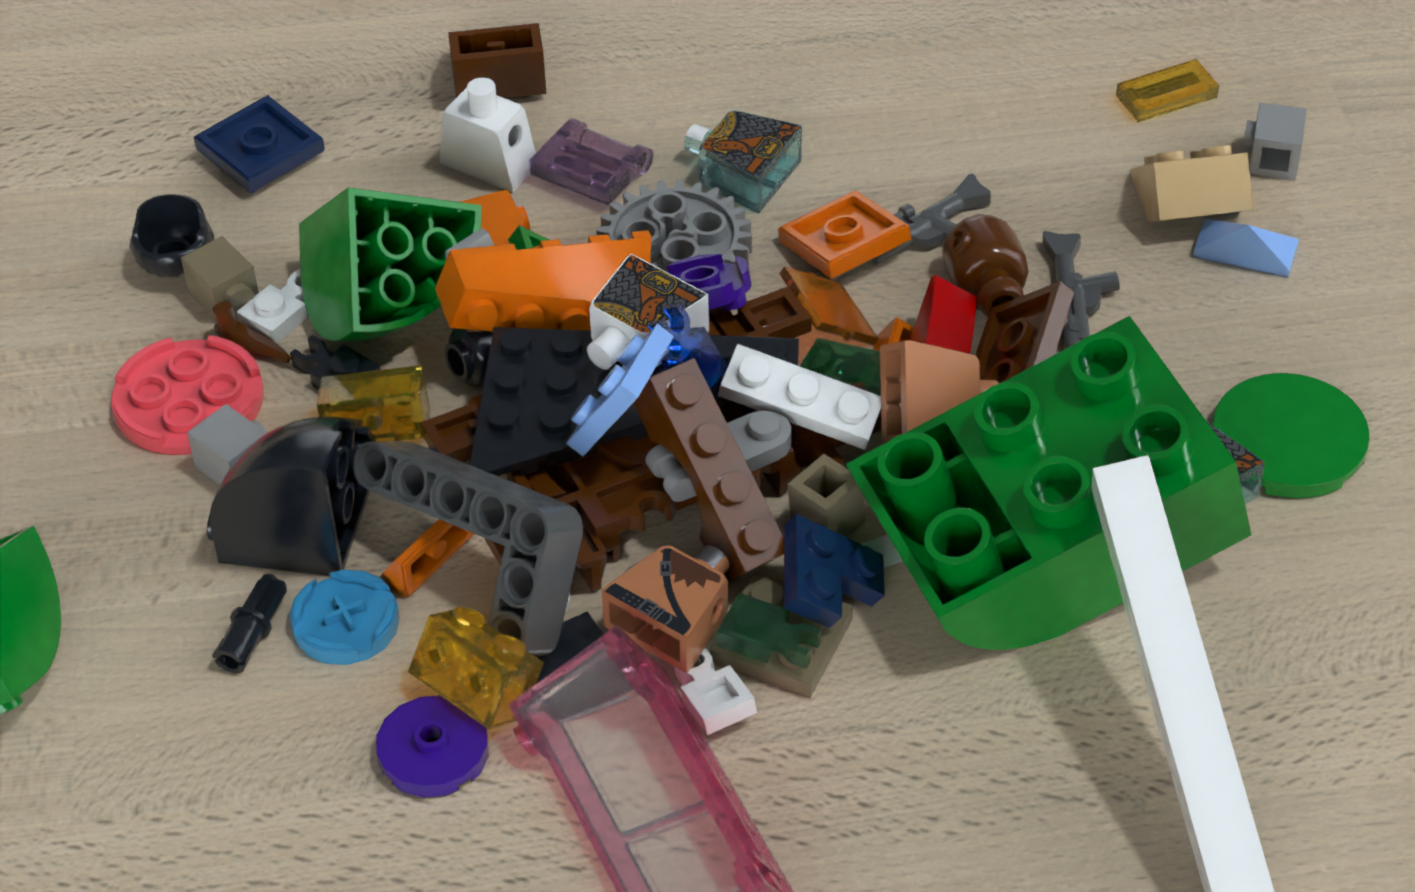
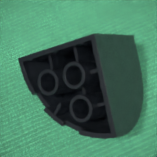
M327 416L309 417L277 427L251 444L227 472L210 509L207 537L209 540L214 541L218 562L330 576L329 573L344 570L370 490L361 486L355 478L353 459L357 449L362 444L375 442L371 429L369 427H361L362 420Z

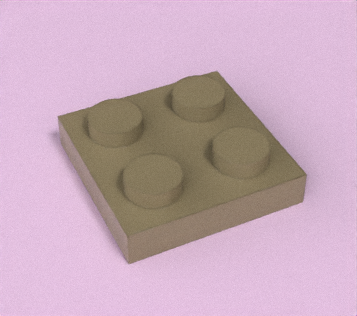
M754 572L709 649V653L713 658L714 665L723 668L730 665L737 673L811 698L853 620V605L842 602V617L830 628H827L784 608V582Z

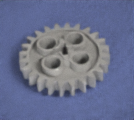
M661 180L658 181L657 190L651 191L644 185H640V196L636 197L625 192L623 193V204L611 202L609 204L610 214H602L600 216L601 227L596 229V235L608 234L610 240L630 239L631 232L649 230L652 236L651 264L667 273V266L676 261L706 254H722L723 263L736 264L735 256L742 257L749 265V253H752L751 221L745 219L744 207L734 208L733 196L720 200L719 188L717 187L707 193L702 192V182H697L691 189H685L683 180H678L674 188H667L666 184Z

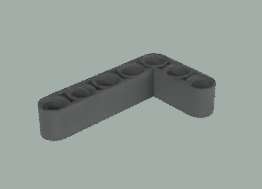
M376 441L362 444L357 449L353 459L354 475L361 486L505 546L486 634L488 646L493 655L506 661L549 655L556 648L559 641L583 535V524L577 510L567 503L413 442Z

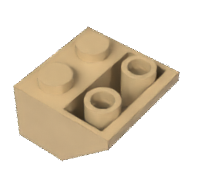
M1231 145L1190 152V159H1185L1184 150L1158 153L1154 156L1144 157V166L1130 169L1131 179L1148 223L1254 210L1248 152L1232 154Z

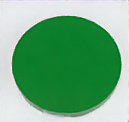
M1291 373L1264 374L1249 378L1235 385L1219 401L1212 424L1215 429L1263 462L1240 475L1257 485L1265 487V493L1285 498L1317 497L1342 488L1343 482L1352 477L1361 465L1364 464L1370 439L1365 416L1349 396L1319 379Z

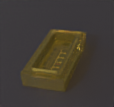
M1193 59L1117 83L1116 96L1136 121L1140 123L1218 98L1219 84L1197 59Z

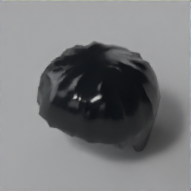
M164 194L152 197L138 207L129 247L138 265L145 269L147 273L156 274L159 277H178L184 274L181 257L213 241L214 233L197 200L186 195Z

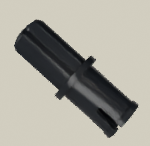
M264 574L255 584L243 607H237L232 611L230 627L212 654V657L216 658L215 663L219 667L231 673H241L244 671L255 647L261 639L268 637L272 630L270 620L287 592V586L284 581L277 579L273 574Z

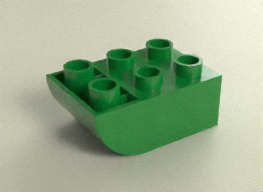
M1130 316L1084 338L1065 350L988 388L975 397L846 463L852 477L942 627L957 641L980 649L1006 650L1038 644L1059 637L1123 603L1091 489L1093 468L1149 455L1182 572L1252 535L1236 461Z

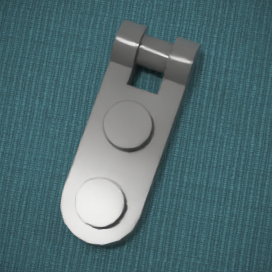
M760 410L727 423L751 472L778 461L786 456L791 449V425L788 419L778 412ZM659 444L649 451L645 462L656 477L664 479V490L673 501L681 502L697 496L686 471L667 448Z

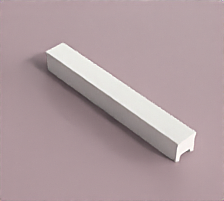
M1149 455L1093 468L1092 493L1204 892H1275Z

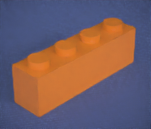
M649 230L631 232L630 239L610 240L609 235L605 234L589 236L588 243L562 245L559 239L540 241V245L530 249L516 250L514 244L450 250L435 291L450 328L493 332L494 327L591 331L589 308L592 300L631 253L651 264L652 236Z

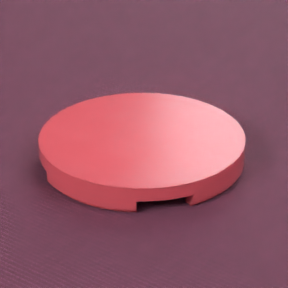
M209 335L207 340H182L173 342L172 337L143 348L123 364L114 377L116 383L112 392L111 408L119 430L132 443L155 453L189 455L192 454L187 435L189 430L225 404L249 421L255 420L263 403L264 389L258 364L252 355L240 345L228 339Z

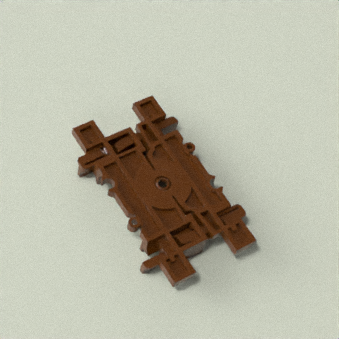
M787 286L747 301L743 307L737 309L736 315H733L731 311H723L718 308L709 309V331L705 335L796 338L812 331V317ZM862 382L851 385L868 391ZM482 394L471 398L466 406L421 422L422 436L431 450L463 463L471 460ZM736 402L719 407L727 423L758 411L747 406L739 408ZM881 410L871 434L882 430ZM789 422L791 425V449L787 455L751 473L758 487H760L762 472L775 492L780 496L787 493V481L794 479L803 471L802 467L805 466L807 468L823 454L844 467V461L835 448L847 443ZM649 435L632 442L629 436L596 445L597 453L559 465H546L538 471L521 476L518 470L506 474L507 480L567 503L577 510L583 524V535L576 567L592 592L602 588L601 582L607 562L606 552L612 561L621 559L619 533L629 529L644 532L645 516L643 513L647 511H660L665 515L667 521H672L677 510L698 503L697 496L685 501L675 502L664 490V479L656 477L645 462L649 451L659 445L652 442ZM485 538L487 545L501 566L505 546Z

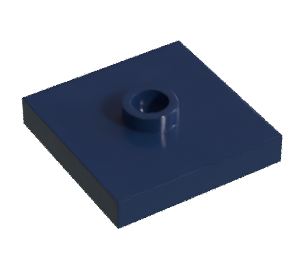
M269 95L194 136L196 149L250 194L325 151L323 138Z

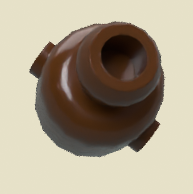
M978 214L967 217L954 225L945 238L942 250L945 267L952 284L977 296L976 310H981L988 317L991 308L1023 296V288L1029 273L1026 255L1016 233L1008 223L993 215Z

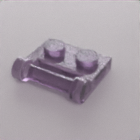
M570 118L529 160L530 174L609 206L638 174L644 175L649 170L653 161V150L640 144L633 147L587 129L585 122Z

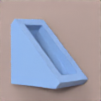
M1204 219L1194 248L1193 257L1288 278L1299 239L1251 225Z

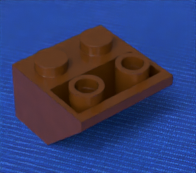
M539 23L448 32L456 98L467 88L468 83L476 78L491 79L496 86V95L503 98L547 94Z

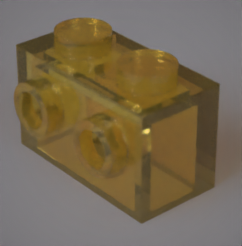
M423 365L322 377L316 404L319 417H342L362 420L361 427H369L371 429L375 442L423 438L421 422L430 419L431 412Z
M456 607L453 610L429 615L408 673L487 729L522 720L544 662L526 651V645L519 639L503 635L485 622V617L476 610L467 607Z

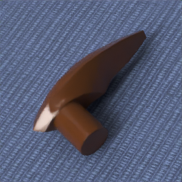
M223 301L214 305L212 311L217 322L214 325V330L219 337L240 345L249 353L267 355L284 363H290L291 356L279 344L268 336L237 321L230 302Z

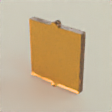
M784 267L779 275L810 314L812 325L816 330L841 336L846 341L852 339L874 346L879 337L841 283L818 277L812 272L805 273L788 267Z

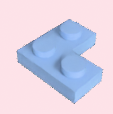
M656 324L644 339L635 334L629 340L616 359L623 366L616 365L598 388L602 395L598 399L588 395L571 417V420L577 426L566 443L568 446L584 456L639 397L674 338L672 334L659 324Z

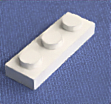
M740 344L736 346L718 393L720 397L758 411L772 410L778 412L793 424L864 450L867 447L881 410V396Z

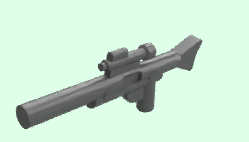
M969 174L953 194L916 215L914 207L910 204H905L893 215L909 225L912 240L833 279L817 270L810 274L812 285L820 291L870 262L875 265L879 264L912 244L919 247H930L945 240L948 233L956 225L947 218L961 210L989 205L991 203V191L981 185L974 174Z
M1044 231L1043 246L1054 262L1056 282L1061 281L1074 292L1068 311V322L1061 333L1065 350L1090 336L1088 314L1099 310L1101 294L1118 291L1120 283L1116 271L1085 278L1081 274L1075 273L1074 258L1081 247L1080 234H1058Z

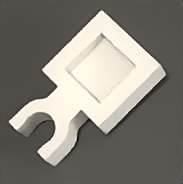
M300 269L288 278L287 285L281 290L269 284L254 299L241 307L236 312L238 321L268 336L276 343L285 338L308 318L302 293Z
M706 647L699 656L701 665L692 667L687 673L674 666L676 677L683 685L680 687L683 702L706 735L757 713L754 696L733 668L728 665L715 671L713 658Z

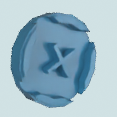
M339 570L329 573L330 578L324 579L317 583L316 578L306 584L293 600L290 621L296 644L309 657L326 664L349 665L365 661L384 650L396 635L400 619L396 598L390 592L389 586L380 577L365 571Z

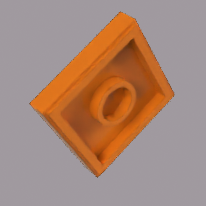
M857 190L778 228L780 243L830 279L912 240L908 224Z

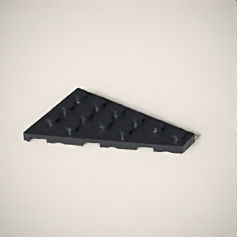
M494 327L470 465L496 476L516 470L519 471L521 476L536 472L546 465H559L597 453L596 445L624 436H629L631 442L647 437V430L632 403L584 456L566 444L577 426L571 420L577 408L588 395L598 399L602 395L598 391L600 384L616 365L622 367L623 364L617 361L607 370L597 367L587 354V346L593 341L591 331ZM704 335L657 366L650 377L695 358L720 407L734 402L718 396L737 344L798 366L799 338ZM737 403L738 406H739V408L745 406V405H742V404Z

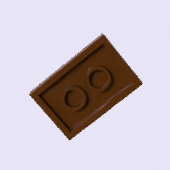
M1059 281L991 308L975 354L980 364V380H996L1001 383L1055 355L1062 330L1068 322V311L1074 292Z

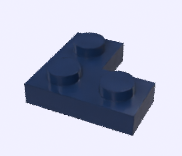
M798 514L794 515L784 525V608L830 628L842 617V593L871 607L885 596L883 554Z

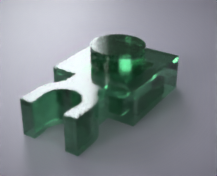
M739 593L716 632L717 646L768 663L773 652L783 654L790 663L807 669L810 664V649L798 645L809 644L812 647L818 648L821 644V629L804 623L791 625L789 624L788 609Z

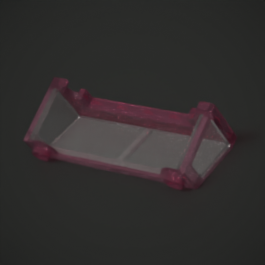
M618 626L612 628L508 704L519 724L513 729L516 738L531 756L539 752L548 760L617 892H794L667 671Z

